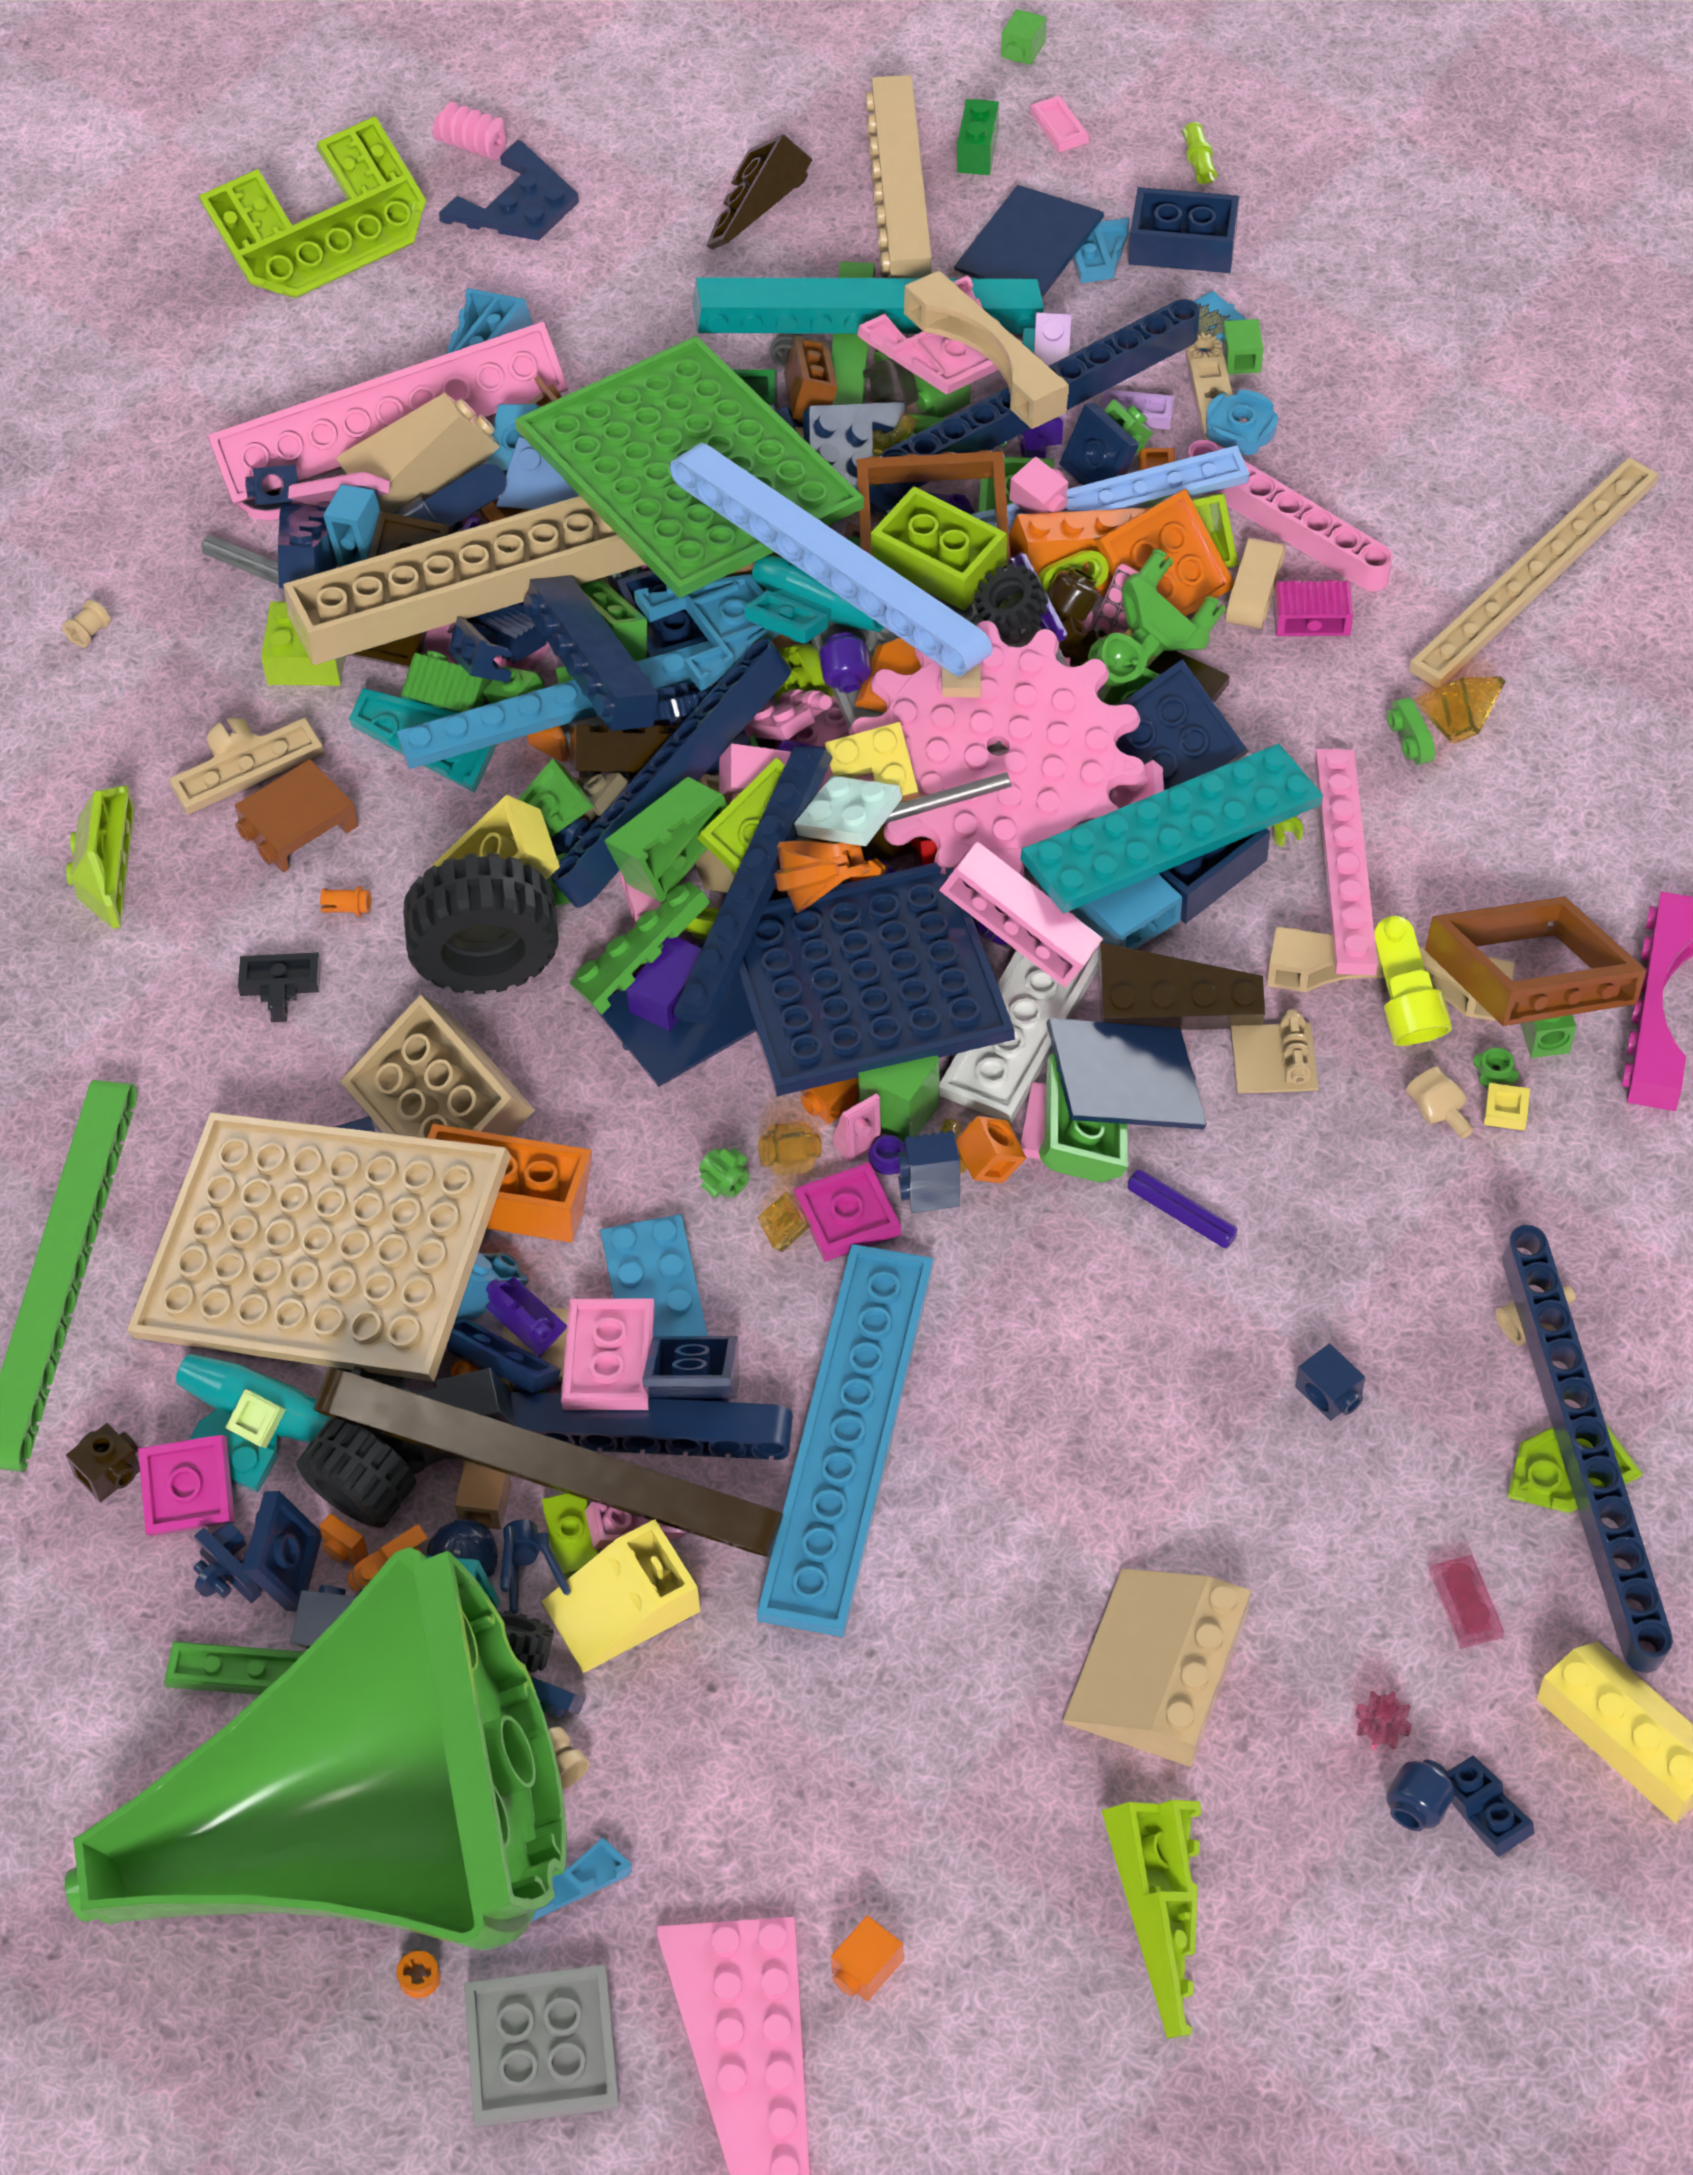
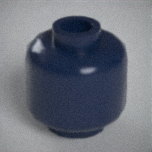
M1428 1759L1423 1760V1762L1409 1761L1400 1767L1386 1794L1390 1814L1398 1824L1412 1831H1421L1434 1828L1442 1821L1455 1795V1788L1447 1777L1446 1769L1439 1763Z

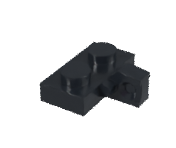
M319 952L240 956L238 976L240 996L260 995L261 1002H268L271 1022H287L288 1001H297L298 993H319L321 970Z

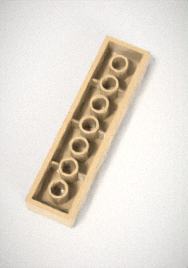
M912 75L872 77V91L866 92L867 112H873V114H868L866 120L867 137L870 138L869 158L872 161L871 178L872 183H875L873 185L874 206H877L875 208L876 229H879L877 234L878 250L881 252V275H887L888 278H923L932 274V257Z

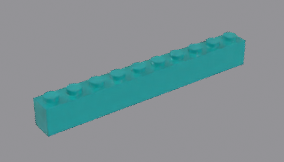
M696 277L692 306L697 333L858 334L859 325L883 314L891 320L902 334H918L922 332L904 314L905 285L921 278ZM971 279L973 283L972 291L975 298H979L983 310L994 319H997L1011 334H1023L1024 328H1036V313L1044 312L1037 279Z

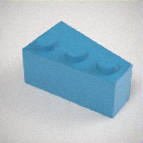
M467 288L465 293L466 304L464 309L459 311V326L457 331L452 333L446 354L533 325L526 300Z

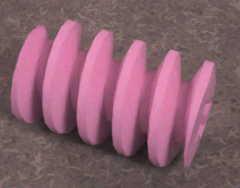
M454 101L449 102L445 109L437 115L432 129V134L436 141H443L447 145H455L459 149H466L482 157H489L491 160H497L505 150L507 136L504 130V120L501 117L493 119L491 114L484 113L481 115V112L477 109H473L470 112L468 106L462 105L459 107Z

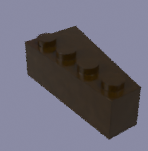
M570 725V771H579V778L592 777L602 774V772H617L627 780H632L679 726H653L611 731L607 725Z
M1100 942L1098 972L1101 1022L1180 1028L1181 1030L1231 1029V1026L1262 1025L1265 1017L1263 976Z

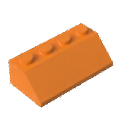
M1149 508L1017 514L1009 533L1010 558L1016 557L1018 553L1026 554L1037 576H1039L1046 566L1079 551L1091 550L1099 552L1094 542L1095 540ZM1087 562L1082 566V571L1086 573L1089 571ZM1108 571L1106 580L1096 587L1099 591V596L1107 594L1113 579L1110 571Z
M432 1124L427 1138L505 1147L510 1153L511 1157L486 1229L573 1243L584 1211L592 1159L591 1149Z

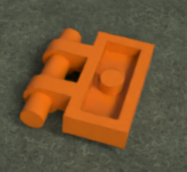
M419 1523L360 1561L347 1576L348 1587L356 1593L359 1590H363L394 1552L408 1547L421 1552L419 1547L428 1538Z

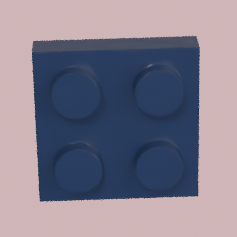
M1096 403L1084 404L1059 464L1082 486L1127 474L1139 443Z
M266 1491L263 1494L259 1511L255 1517V1526L250 1545L244 1557L243 1571L286 1611L297 1612L301 1590L308 1591L322 1535L320 1530L280 1491Z

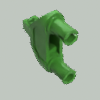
M1153 549L1150 557L1138 574L1130 575L1124 582L1122 589L1127 626L1132 631L1130 636L1146 649L1147 660L1151 655L1157 657L1161 651L1205 649L1210 642V631L1226 611L1223 604L1219 608L1217 607L1220 603L1219 600L1207 596L1190 621L1157 592L1156 586L1169 567L1173 565V560L1171 557L1164 560L1167 554L1159 549Z

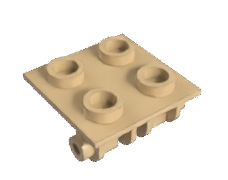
M1291 1009L1286 1011L1280 1024L1231 1026L1237 1094L1319 1091L1311 1023H1305V1018L1300 1015L1298 1010Z

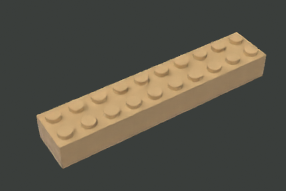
M578 496L283 584L288 618L312 665H317L455 623L457 617L468 619L524 602V597L529 591L530 579L572 576L577 584L580 585L646 564L583 498Z

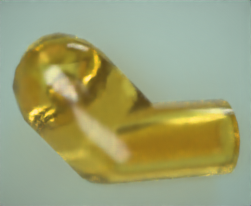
M902 413L893 431L886 434L881 430L872 431L873 453L881 455L886 449L910 437L917 424V420L910 414Z

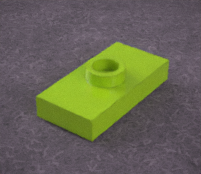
M566 1493L543 1498L542 1504L552 1551L566 1579H569L593 1559L598 1552L597 1548L593 1549L585 1512L588 1508L587 1500Z

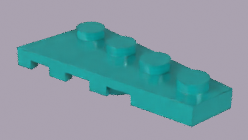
M363 688L350 714L349 721L355 729L403 754L397 731L458 713ZM497 744L423 766L475 793Z

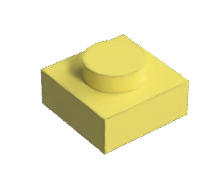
M1489 1083L1484 1125L1525 1131L1530 1088Z

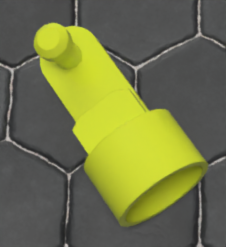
M1400 916L1384 918L1378 923L1374 934L1379 960L1390 1001L1384 1005V1011L1393 1044L1395 1046H1408L1432 1041L1452 1031V1025L1444 995L1441 990L1433 989L1429 972L1424 969L1413 926L1408 920Z

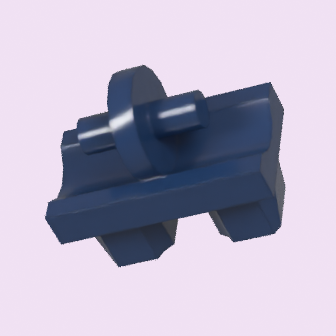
M231 1522L219 1528L213 1534H210L203 1527L194 1535L195 1540L202 1546L200 1555L210 1564L208 1566L201 1560L193 1568L199 1575L195 1582V1590L203 1597H208L217 1592L224 1598L232 1590L226 1583L228 1581L251 1604L261 1596L259 1585L243 1571L244 1558L239 1562L234 1557L247 1544L244 1536Z

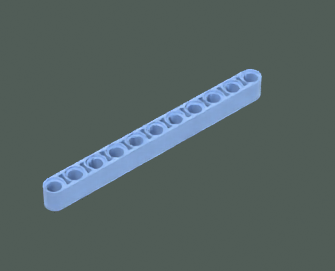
M699 443L670 463L671 475L682 489L952 674L963 676L992 655L991 641L980 628L709 445Z

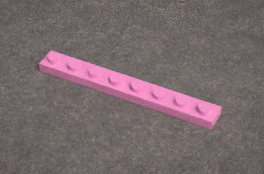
M1316 749L1317 787L1324 795L1319 808L1335 973L1376 975L1378 962L1355 750Z

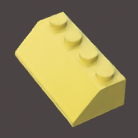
M1598 1641L1574 1648L1543 1677L1537 1700L1676 1824L1693 1808V1724Z

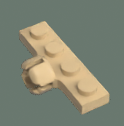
M238 717L227 719L233 730L229 735L222 723H217L207 735L208 747L214 757L205 763L169 778L170 787L186 815L323 754V746L307 719L304 717L264 736L253 734L248 723Z

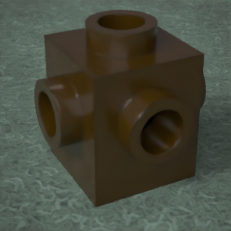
M108 1423L104 1424L97 1431H92L85 1435L79 1442V1445L66 1454L74 1476L100 1503L117 1489L128 1486L136 1474L140 1472V1465L135 1455L138 1453V1446L125 1431L118 1434Z

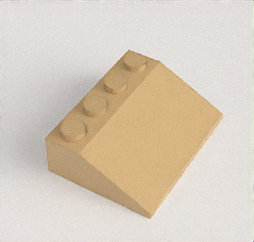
M421 994L340 1081L382 1132L388 1134L427 1138L432 1124L512 1136L535 1111L531 1104L447 1009Z
M1122 1568L1067 1708L1063 1723L1192 1767L1248 1615L1251 1590L1210 1576Z

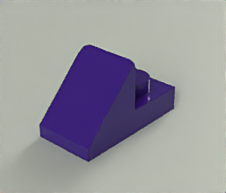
M1057 417L1019 435L1018 440L1022 458H1034L1035 456L1037 458H1046L1045 446L1062 445V420Z

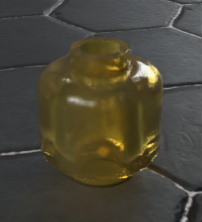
M804 1121L771 1124L766 1129L765 1134L759 1138V1158L762 1165L768 1167L776 1176L807 1173L813 1168L816 1158L821 1156V1139L817 1133H813L811 1127Z

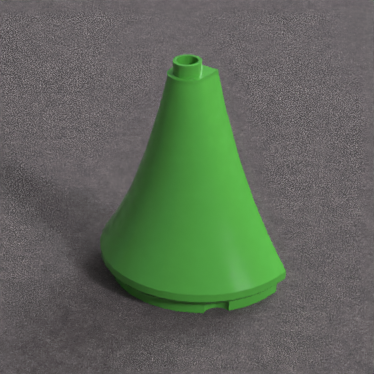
M411 1547L394 1552L348 1608L284 1674L231 1722L139 1795L79 1836L73 1838L76 1867L69 1869L66 1873L65 1892L72 1911L81 1921L90 1922L98 1919L110 1925L119 1922L185 1916L281 1913L346 1918L413 1931L477 1950H492L516 1941L528 1929L536 1910L545 1907L555 1897L552 1877L564 1873L567 1849L565 1805L553 1743L534 1685L525 1664H522L516 1658L510 1647L504 1621L476 1579L449 1551L430 1558H426L421 1552Z

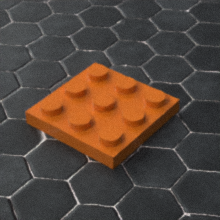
M1186 489L1178 491L1094 541L1099 552L1106 558L1109 571L1113 577L1118 566L1121 564H1125L1139 572L1150 557L1153 549L1165 552L1167 556L1164 560L1171 557L1173 565L1166 571L1156 588L1157 592L1185 617L1198 610L1207 596L1216 599L1233 589L1235 583Z

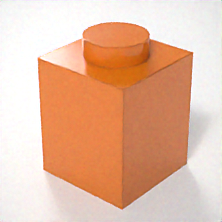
M866 1915L830 1956L834 1983L845 1994L854 1997L857 1993L868 2002L904 1961V1944L870 1916Z

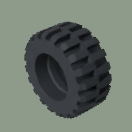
M487 853V856L477 857L476 854H467L463 859L456 860L453 857L444 860L442 866L437 867L434 865L425 871L423 877L419 876L411 885L404 899L403 915L408 959L422 977L427 981L431 979L434 985L443 989L447 986L453 992L464 993V991H473L474 994H485V991L496 990V992L506 991L508 986L514 984L518 987L525 984L529 979L528 977L532 976L535 978L539 975L545 966H548L558 947L559 937L555 901L550 883L534 867L528 863L522 865V862L517 858L509 856L507 859H504L499 854Z

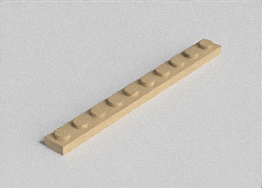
M1628 457L1410 661L1409 671L1435 688L1440 689L1657 484L1659 474Z

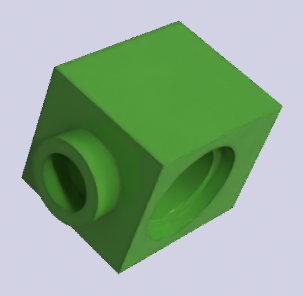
M1573 1015L1521 1023L1530 1058L1570 1053L1576 1030Z

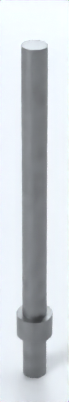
M1008 772L901 802L883 824L1010 788L1012 786ZM797 836L796 841L830 842L828 840Z

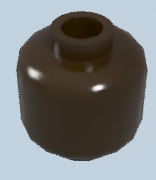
M1071 567L1069 571H1059L1046 591L1061 623L1070 616L1082 622L1085 621L1099 598V591L1095 586L1097 581L1086 572L1075 567Z

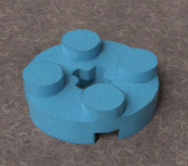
M1237 390V395L1226 397V392L1216 396L1207 408V438L1226 448L1237 445L1240 452L1244 455L1256 454L1259 451V447L1268 444L1276 434L1278 414L1273 410L1274 404L1266 396L1250 390ZM1242 418L1248 419V422H1238V421H1240Z

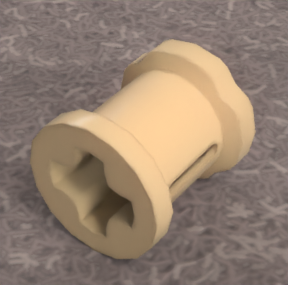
M87 600L82 604V611L72 620L67 619L62 624V630L71 642L86 648L91 643V637L100 628H106L111 624V618L99 603Z

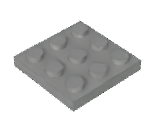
M606 1964L464 1982L472 2108L475 2127L620 2109Z

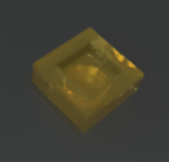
M788 1192L782 1194L757 1217L772 1248L781 1252L787 1249L811 1227L797 1197Z

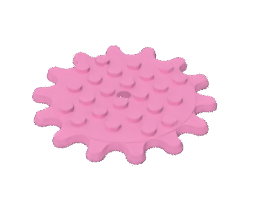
M981 621L976 626L986 633L993 649L992 655L980 663L981 697H942L941 665L915 648L916 657L920 662V670L912 675L898 674L889 669L878 671L871 680V688L877 696L885 701L887 711L879 717H860L856 719L849 728V736L900 722L920 797L1008 772L1012 786L1010 788L886 823L883 833L887 842L896 846L904 845L916 837L931 839L937 846L934 863L937 862L942 867L940 872L942 874H946L945 868H954L955 870L978 841L1016 872L1024 876V864L1020 860L1022 848L1119 809L1110 801V791L1118 785H1138L1145 779L1146 767L1143 762L1137 757L1120 752L1116 746L1119 737L1138 728L1140 715L1132 705H1107L1097 697V692L1107 682L1109 676L1108 668L1101 660L1091 659L1077 667H1067L1058 662L1056 654L1059 642L1052 631L1047 629L1040 630L1034 634L1028 645L1011 647L1001 641L1000 632L994 623ZM997 741H1001V744L1008 749V752L1002 756H995L987 748L992 744H996ZM873 773L855 778L857 780L875 781Z

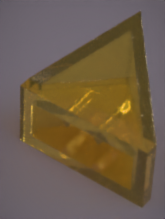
M1501 676L1462 677L1414 700L1451 743L1456 744L1481 732L1506 681Z

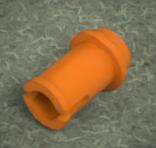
M357 886L355 890L323 888L321 891L320 905H325L321 907L322 913H355L357 917H362L363 913H370L371 892L370 890H364L362 886Z

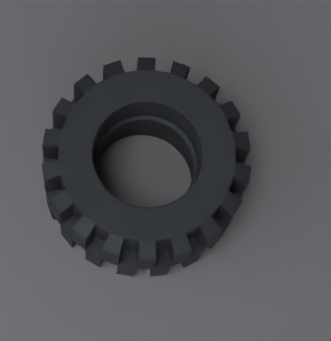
M328 1419L296 1462V1466L307 1484L329 1504L358 1522L380 1528L386 1526L417 1482L407 1463L391 1447L362 1427L340 1419Z

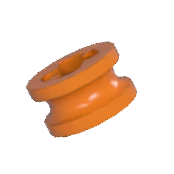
M417 1950L409 1952L402 1957L396 1969L399 1985L402 1991L410 1997L418 1999L427 1997L434 1993L439 1986L441 1975L438 1963L434 1956L426 1951ZM424 1965L426 1973L430 1974L429 1978L423 1976V1983L413 1984L411 1976L407 1975L408 1971L414 1973V1966Z

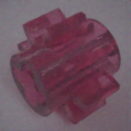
M1371 1691L1368 1701L1369 1706L1364 1704L1357 1705L1355 1716L1362 1721L1358 1723L1356 1734L1357 1736L1367 1735L1372 1741V1749H1375L1378 1744H1389L1392 1749H1396L1398 1734L1402 1736H1409L1412 1724L1405 1719L1409 1716L1411 1707L1409 1704L1401 1706L1400 1702L1395 1698V1692L1393 1691L1389 1695L1379 1696L1374 1691Z

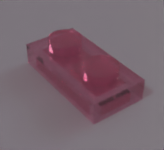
M1473 1555L1430 1565L1429 1574L1460 1649L1503 1638L1505 1631Z

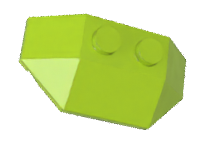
M128 785L96 790L92 793L78 816L77 831L71 832L70 847L73 862H68L66 866L67 883L74 886L78 900L112 928H120L134 818L135 807Z

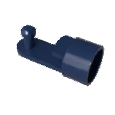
M491 463L482 464L426 500L419 496L393 514L446 524L453 529V534L463 527V520L504 494L507 487V478L503 470L497 465Z

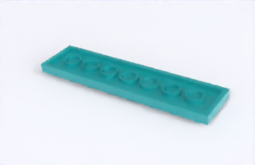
M1278 743L1022 848L1020 860L1064 914L1321 805L1324 795Z

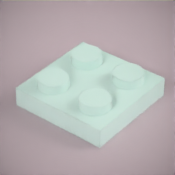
M831 776L794 823L797 835L867 846L902 800L900 786L842 776Z

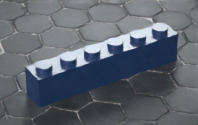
M572 576L530 579L529 591L524 597L525 613L537 626L540 635L544 636L549 643L554 655L558 656L564 664L568 674L579 685L582 694L594 706L597 715L603 719L611 731L653 727L659 693Z

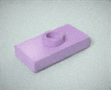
M1110 389L1104 391L1101 405L1102 410L1115 399L1128 409L1131 405L1137 407L1148 418L1144 423L1148 428L1170 430L1174 396Z

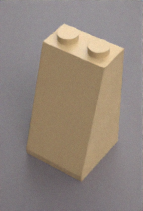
M443 393L341 453L336 459L346 474L366 472L390 481L389 494L378 495L376 498L380 511L394 513L419 496L426 500L480 466L500 445L492 435L495 432V428L483 415H479L476 418L475 412L463 399L460 398L456 402L449 395Z

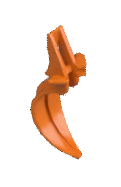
M783 841L777 844L781 869L777 870L773 875L778 891L788 892L796 913H799L822 898L845 879L851 878V882L884 875L887 867L878 858L865 861L860 845L841 842Z

